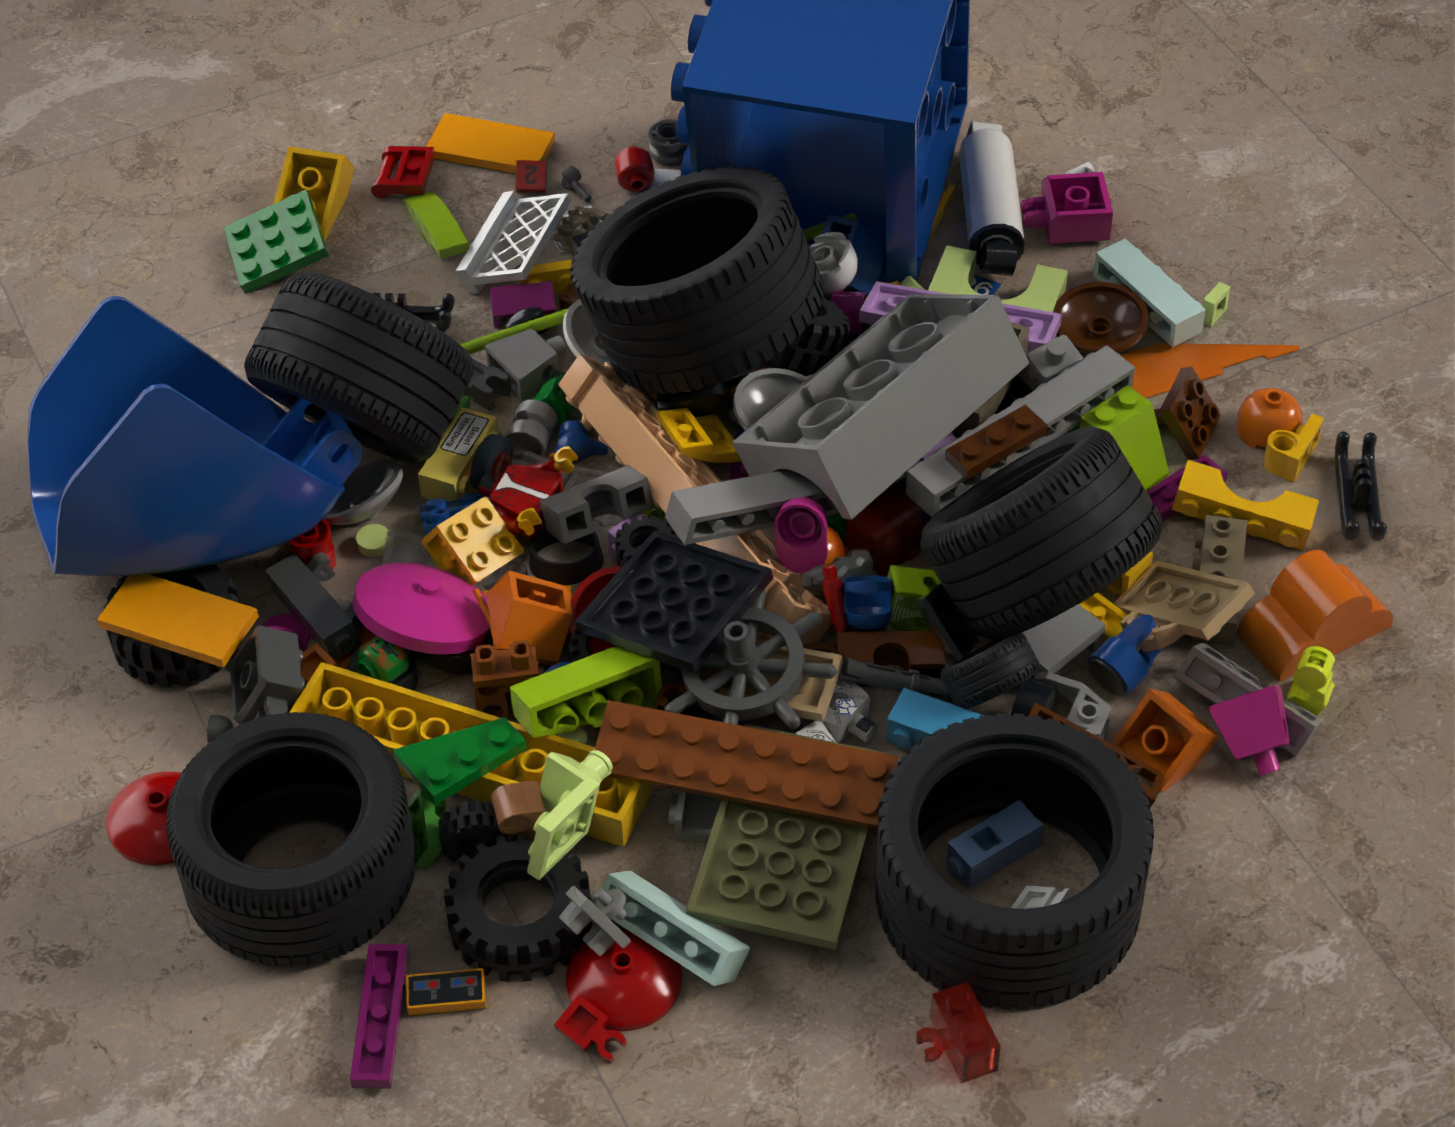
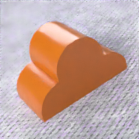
M1312 550L1295 558L1279 573L1271 587L1270 595L1257 602L1242 618L1236 636L1274 678L1281 682L1294 675L1302 653L1306 648L1319 646L1335 655L1390 628L1393 622V615L1347 566L1336 564L1323 550Z

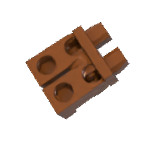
M527 640L514 641L509 645L510 649L497 651L490 644L480 645L476 647L475 653L470 654L477 711L484 712L483 709L485 707L497 705L501 707L499 711L484 713L500 718L505 717L509 720L506 693L511 695L510 686L540 675L535 646H530Z

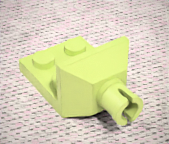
M593 750L581 763L571 757L555 752H550L547 755L539 789L545 812L539 816L534 825L535 839L528 850L530 861L527 873L537 880H540L588 833L600 783L612 773L611 770L613 769L610 759L604 753Z

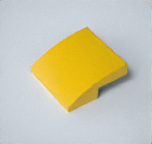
M688 407L657 411L658 420L682 454L706 462H740L741 459L732 444L734 439L717 415L694 417Z

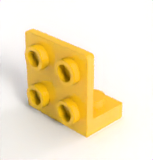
M487 497L479 499L440 523L420 541L440 569L466 579L473 586H476L485 577L524 552L515 536L506 529L505 522Z

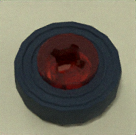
M490 434L481 442L471 465L470 480L474 489L478 490L479 483L484 475L500 480L507 467L512 464L513 444L510 439L501 435Z

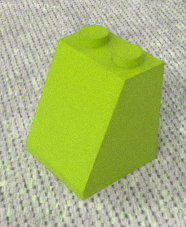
M1128 385L1081 416L1079 429L1094 426L1108 431L1114 437L1146 491L1168 477L1169 469L1153 404Z

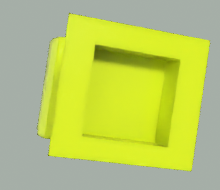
M1310 646L1303 651L1287 695L1289 699L1315 715H1319L1321 710L1326 709L1335 686L1332 682V668L1335 658L1329 650L1319 646Z

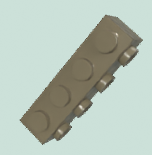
M1206 515L1204 528H1197L1194 548L1201 549L1200 554L1194 553L1192 569L1242 581L1247 520ZM1239 612L1234 614L1221 627L1219 633L1208 641L1191 636V641L1233 646Z

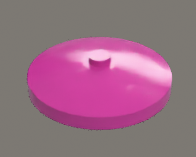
M391 563L368 570L356 583L352 604L358 619L378 637L402 648L429 654L466 652L481 645L487 639L491 630L473 594V590L478 588L468 583L466 579L449 571L415 563ZM480 591L481 595L483 596L488 605L487 597L484 595L482 591Z

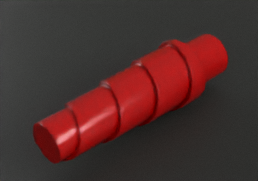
M826 566L822 568L824 581L821 582L827 600L834 631L840 632L846 630L842 582L837 576L836 566Z

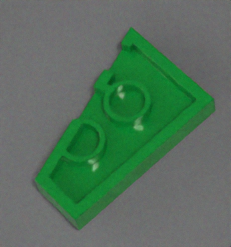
M504 717L393 749L392 752L395 761L431 802L437 805L525 751L527 745L522 735Z

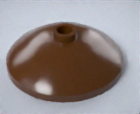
M1091 282L1076 286L1065 292L1057 300L1053 310L1054 313L1062 314L1061 325L1056 335L1058 337L1066 335L1079 352L1086 354L1097 352L1106 345L1117 353L1129 349L1142 339L1146 333L1149 320L1147 306L1139 295L1124 286L1109 282Z

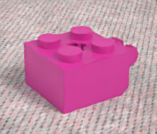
M1103 172L1048 175L1042 180L1041 197L1025 198L1020 204V210H1022V214H1025L1022 217L1025 227L1046 228L1049 244L1110 240L1113 210Z

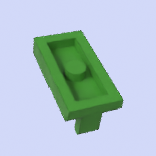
M418 788L408 802L416 844V868L427 870L436 856H439L442 852L438 824L439 819L442 818L438 816L445 810L446 803L442 801L434 805L424 792Z

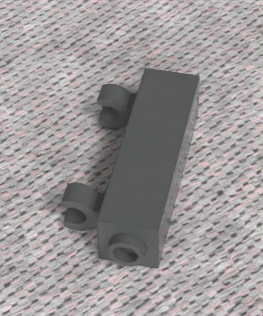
M323 552L318 553L305 566L297 555L293 553L266 569V575L275 595L311 638L334 660H337L362 645L356 628L365 626L356 616L352 603L344 611L319 582L327 581L335 575L328 565L330 563L328 557Z

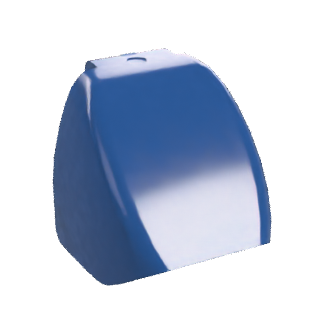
M112 296L99 303L38 387L31 401L28 411L27 449L33 517L53 574L135 576L177 572L215 565L254 555L284 544L312 530L330 512L345 491L343 483L362 458L361 444L345 418L325 409V414L321 420L309 422L304 418V411L312 403L302 398H298L288 412L284 411L272 400L192 342L126 298Z

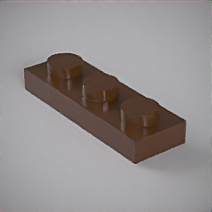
M1023 405L946 449L945 460L968 480L1046 435L1048 424L1027 405Z

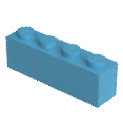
M903 688L887 718L886 741L903 749H911L915 745H919L920 741L925 737L933 736V732L941 728L946 729L947 725L955 722L962 723L964 719L972 717L978 719L982 714Z

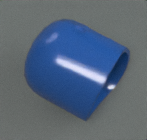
M875 575L852 576L843 579L841 582L846 624L859 631H875L885 627L892 617L893 580Z

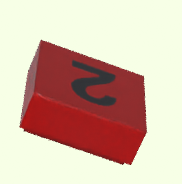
M517 160L516 192L546 193L547 161Z

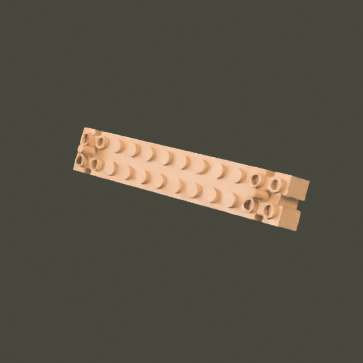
M582 354L578 355L558 384L567 395L565 399L572 406L580 410L583 414L580 422L584 424L588 432L592 427L596 429L600 434L599 440L612 448L617 454L615 456L616 460L621 465H629L648 478L652 503L666 513L672 491L721 482L704 461L690 458L680 452L657 418V411L660 410L642 390L624 383L617 376L610 363L605 362L602 365L597 359ZM763 529L695 543L771 568L773 580L765 588L764 610L778 614L791 625L811 612H818L822 618L821 623L800 636L802 644L818 643L833 624L827 603L823 598L811 594L801 586L802 574L792 572L782 565L776 555L775 543ZM758 632L757 639L764 641L773 637L763 632Z

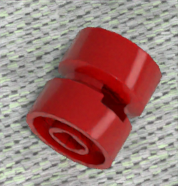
M323 518L312 530L287 542L290 555L295 553L305 566L309 564L313 556L323 552L330 560L328 565L332 570L334 569L336 554L334 544L332 543L330 525L326 519Z

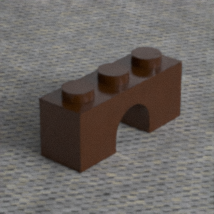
M932 631L837 632V654L842 655L843 663H845V658L848 657L881 666L896 665L905 671L910 669L918 670L921 675L941 679V672L946 664L945 651ZM855 682L859 687H873Z

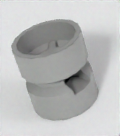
M526 400L519 404L506 435L513 444V457L521 461L536 462L545 455L550 438L558 422L556 412L548 404L538 400Z

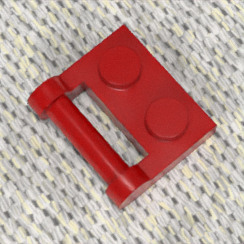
M385 147L382 153V166L378 178L372 184L371 193L377 198H385L388 194L424 195L435 159L434 147ZM400 161L395 179H390L394 165Z

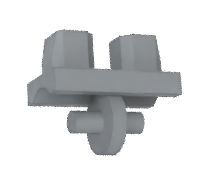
M574 885L567 891L566 895L572 902L565 908L559 918L577 935L593 920L596 925L582 940L600 957L615 943L623 949L630 943L631 940L610 920L613 917L622 920L627 914L623 909L626 896L620 889L615 888L606 892L603 888H599L594 893V897L598 900L596 906Z

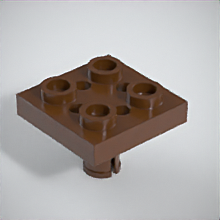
M1193 367L1180 369L1160 409H1154L1158 429L1166 427L1170 429L1188 460H1196L1201 457L1221 416L1218 407L1211 400L1204 383L1199 379Z

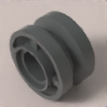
M661 120L653 124L649 129V152L652 159L659 163L677 164L682 162L685 151L689 147V145L678 144L676 141L677 120Z

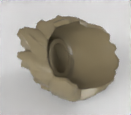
M575 206L574 210L568 211V217L562 216L550 239L554 242H561V246H567L573 251L572 237L594 230V227L599 222H602L608 213L594 207L584 208Z

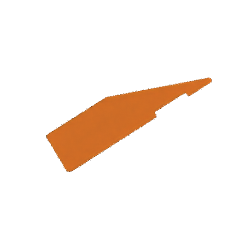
M1157 343L1121 354L1120 356L1135 367L1132 388L1145 398L1170 391L1181 368L1193 367L1199 379L1205 380L1223 374L1222 368L1260 356L1272 359L1297 351L1300 348L1298 345L1179 344L1172 348L1168 343Z

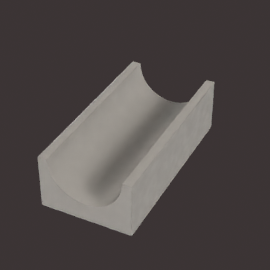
M909 294L736 438L732 444L749 476L787 469L795 471L816 484L833 502L842 518L853 519L1029 364V361L998 295Z

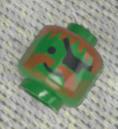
M376 636L358 650L356 666L362 675L391 683L409 669L410 660L408 655L411 651Z

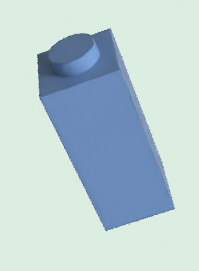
M1018 800L949 841L946 866L954 878H960L970 889L1040 847L1043 824Z

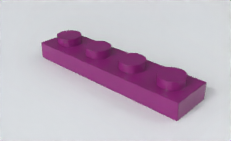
M405 944L368 945L350 1073L351 1088L391 1089L409 954L408 947Z

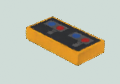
M484 968L406 975L408 1016L486 1009Z

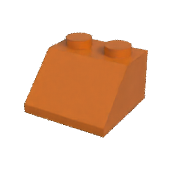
M1149 689L1111 744L1164 773L1165 776L1159 790L1164 792L1201 764L1220 735L1168 692Z

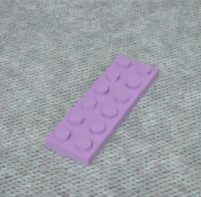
M876 281L859 311V322L868 323L872 326L909 294L946 293ZM1003 304L1010 322L1030 328L1028 353L1056 337L1061 325L1062 314Z

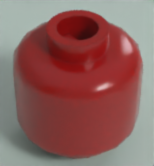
M636 146L627 147L618 153L614 160L616 178L623 189L641 191L650 186L654 181L655 170L650 153L645 149Z

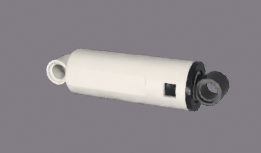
M971 121L968 126L967 136L963 139L959 151L969 250L977 251L976 263L979 265L981 273L1012 276L1017 261L1024 253L1025 245L1012 144L1009 138L1002 133V125Z

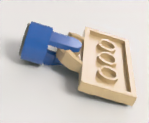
M1156 561L1113 603L1128 614L1120 623L1123 631L1117 637H1109L1088 658L1089 670L1094 679L1105 690L1113 695L1126 697L1148 676L1149 668L1162 648L1174 643L1184 634L1208 641L1219 633L1221 627L1234 614L1243 609L1244 604L1255 593L1247 582Z

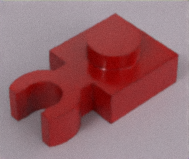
M579 994L554 1024L557 1031L584 1052L592 1044L596 1045L600 1057L608 1063L614 1061V1056L606 1051L607 1043L617 1041L623 1047L627 1044L626 1038L621 1032L605 1029L610 1022L609 1017Z

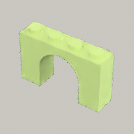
M946 245L928 291L946 294L979 295L970 287L975 275L977 251ZM1037 264L1027 290L1017 297L1001 300L1002 304L1053 312L1057 300L1066 292L1068 270Z

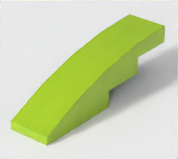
M433 191L426 192L424 195L404 198V204L422 239L427 240L431 250L435 249L440 260L468 251L469 244L460 226L447 206Z

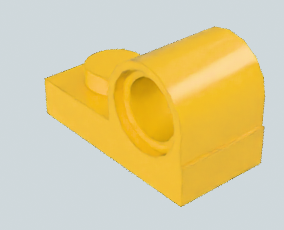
M1312 413L1305 425L1299 424L1295 433L1287 430L1272 432L1268 436L1263 460L1265 469L1294 483L1320 441L1324 418Z

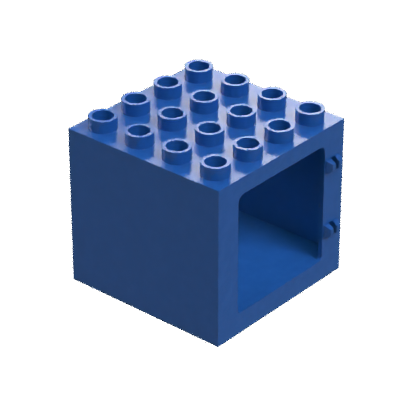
M705 0L706 6L710 7L708 15L695 14L689 28L688 50L689 53H694L691 63L677 62L671 81L672 101L684 102L678 115L676 141L678 144L689 145L683 157L681 176H687L689 173L696 171L702 172L705 169L714 170L717 167L727 168L728 166H736L737 168L739 166L751 167L770 173L783 184L795 214L799 215V224L802 230L826 222L829 214L842 217L855 213L859 223L886 236V261L879 282L892 283L898 281L901 283L907 276H911L918 281L932 226L968 105L970 0ZM813 239L807 241V243L809 246H811L815 243V241Z

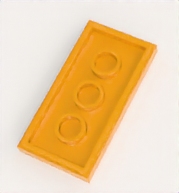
M444 113L426 147H434L435 159L516 174L517 160L545 161L555 142V132Z
M146 574L128 576L97 618L99 628L224 668L259 615L257 608Z

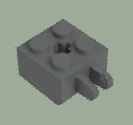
M257 625L230 669L233 719L239 725L264 716L290 712L291 705L296 698H299L305 686V679L301 677L300 665L303 652L299 649L298 634Z

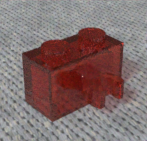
M969 982L933 993L930 1020L934 1028L926 1027L916 1032L917 1045L924 1042L934 1044L933 1047L924 1050L925 1062L938 1060L942 1056L943 1051H946L961 1083L998 1071L1001 1046Z

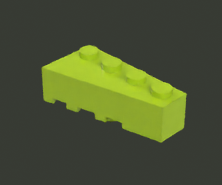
M619 646L611 647L510 686L514 717L533 738L576 731L577 727L590 724L593 728L601 727L608 700L653 709L658 691L662 688L660 661Z

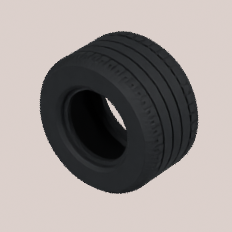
M302 271L292 275L283 283L244 363L247 380L273 400L289 409L298 398L311 402L312 404L307 406L304 411V417L313 422L321 420L325 414V409L346 419L347 424L361 445L409 463H420L431 458L436 452L448 427V423L473 375V366L469 353L459 343L436 327L370 292L341 280L310 271Z
M1087 426L1062 435L1030 451L964 492L938 512L925 525L922 530L920 546L923 555L928 563H930V566L969 629L978 636L998 640L1032 629L1066 612L1121 577L1155 547L1160 539L1163 521L1158 509L1114 437L1106 430Z
M293 712L264 716L240 724L216 737L191 759V762L186 765V768L183 769L182 774L178 777L168 803L166 818L167 839L190 913L198 926L214 943L232 955L235 954L239 958L242 957L244 960L267 966L277 967L280 965V967H285L288 965V967H293L296 965L299 967L302 964L304 966H308L311 963L314 965L317 962L323 963L324 960L330 961L333 957L338 958L340 955H346L348 951L352 952L354 948H359L362 944H366L368 940L373 939L375 935H378L391 922V919L396 916V913L400 911V907L403 906L412 886L417 854L402 774L391 754L379 740L361 727L349 721H344L341 718L321 715L319 713ZM302 819L321 820L334 824L349 834L345 841L330 854L304 866L271 870L243 863L247 851L261 835L286 822Z

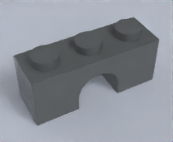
M629 465L540 500L546 531L563 544L593 533L592 519L595 517L614 514L625 520L653 508L648 478Z

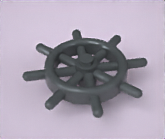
M764 590L739 621L731 622L725 627V638L718 645L725 655L711 654L700 667L721 670L702 682L698 676V671L692 673L681 669L687 692L668 703L664 711L680 714L696 703L705 712L723 719L724 723L735 725L738 724V721L759 719L776 712L789 728H797L800 725V718L787 703L799 690L803 678L831 679L836 675V668L831 664L805 662L800 636L819 625L822 620L821 615L818 612H811L791 625L778 614L763 609L766 598V590ZM758 632L773 636L756 647L755 643ZM784 646L789 652V661L766 659ZM660 661V664L670 665ZM761 673L779 674L782 677L772 686ZM732 680L729 697L714 692ZM747 685H752L759 693L744 697Z

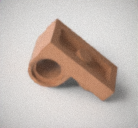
M526 781L498 787L493 791L491 799L499 830L507 834L510 841H517V833H526L527 841H534L536 834L533 830L539 816L545 812L538 782Z

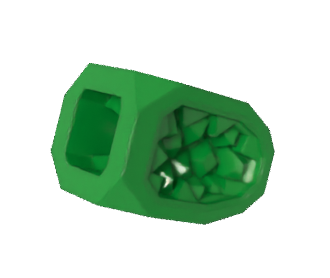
M564 375L547 381L533 399L542 401L554 409L558 417L556 427L565 422L575 408L565 399L567 395L558 385Z

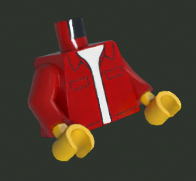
M565 446L555 453L553 459L545 463L524 466L509 465L500 480L484 475L479 483L478 493L490 497L489 501L503 519L506 529L511 534H521L532 540L537 532L545 528L540 500L564 491L561 473L563 471L567 474L573 472L574 465L572 461L577 460L578 456L569 446Z

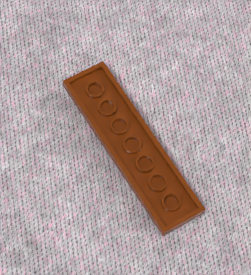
M610 700L607 702L595 750L604 753L613 765L612 773L608 777L878 830L880 802L882 794H884L885 785L890 780V775L894 768L898 766V756Z

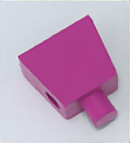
M1273 685L1208 706L1213 719L1236 760L1253 756L1259 776L1281 770L1274 749L1290 744L1280 685Z

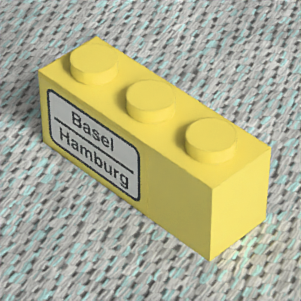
M463 407L460 408L445 431L436 452L431 458L427 459L418 473L421 497L431 500L442 498L446 501L457 500L461 495L471 492V465L479 445L490 434L501 435V432L498 430L497 417Z

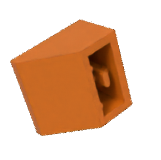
M508 571L486 593L495 651L510 649L509 645L514 641L527 640L530 646H535L538 663L553 666L559 662L573 616L568 586Z

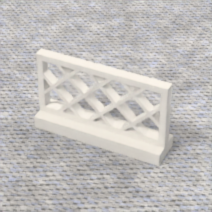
M513 191L503 192L456 269L468 293H480L483 286L489 283L526 280L572 201L569 194L517 199ZM521 264L519 269H513Z

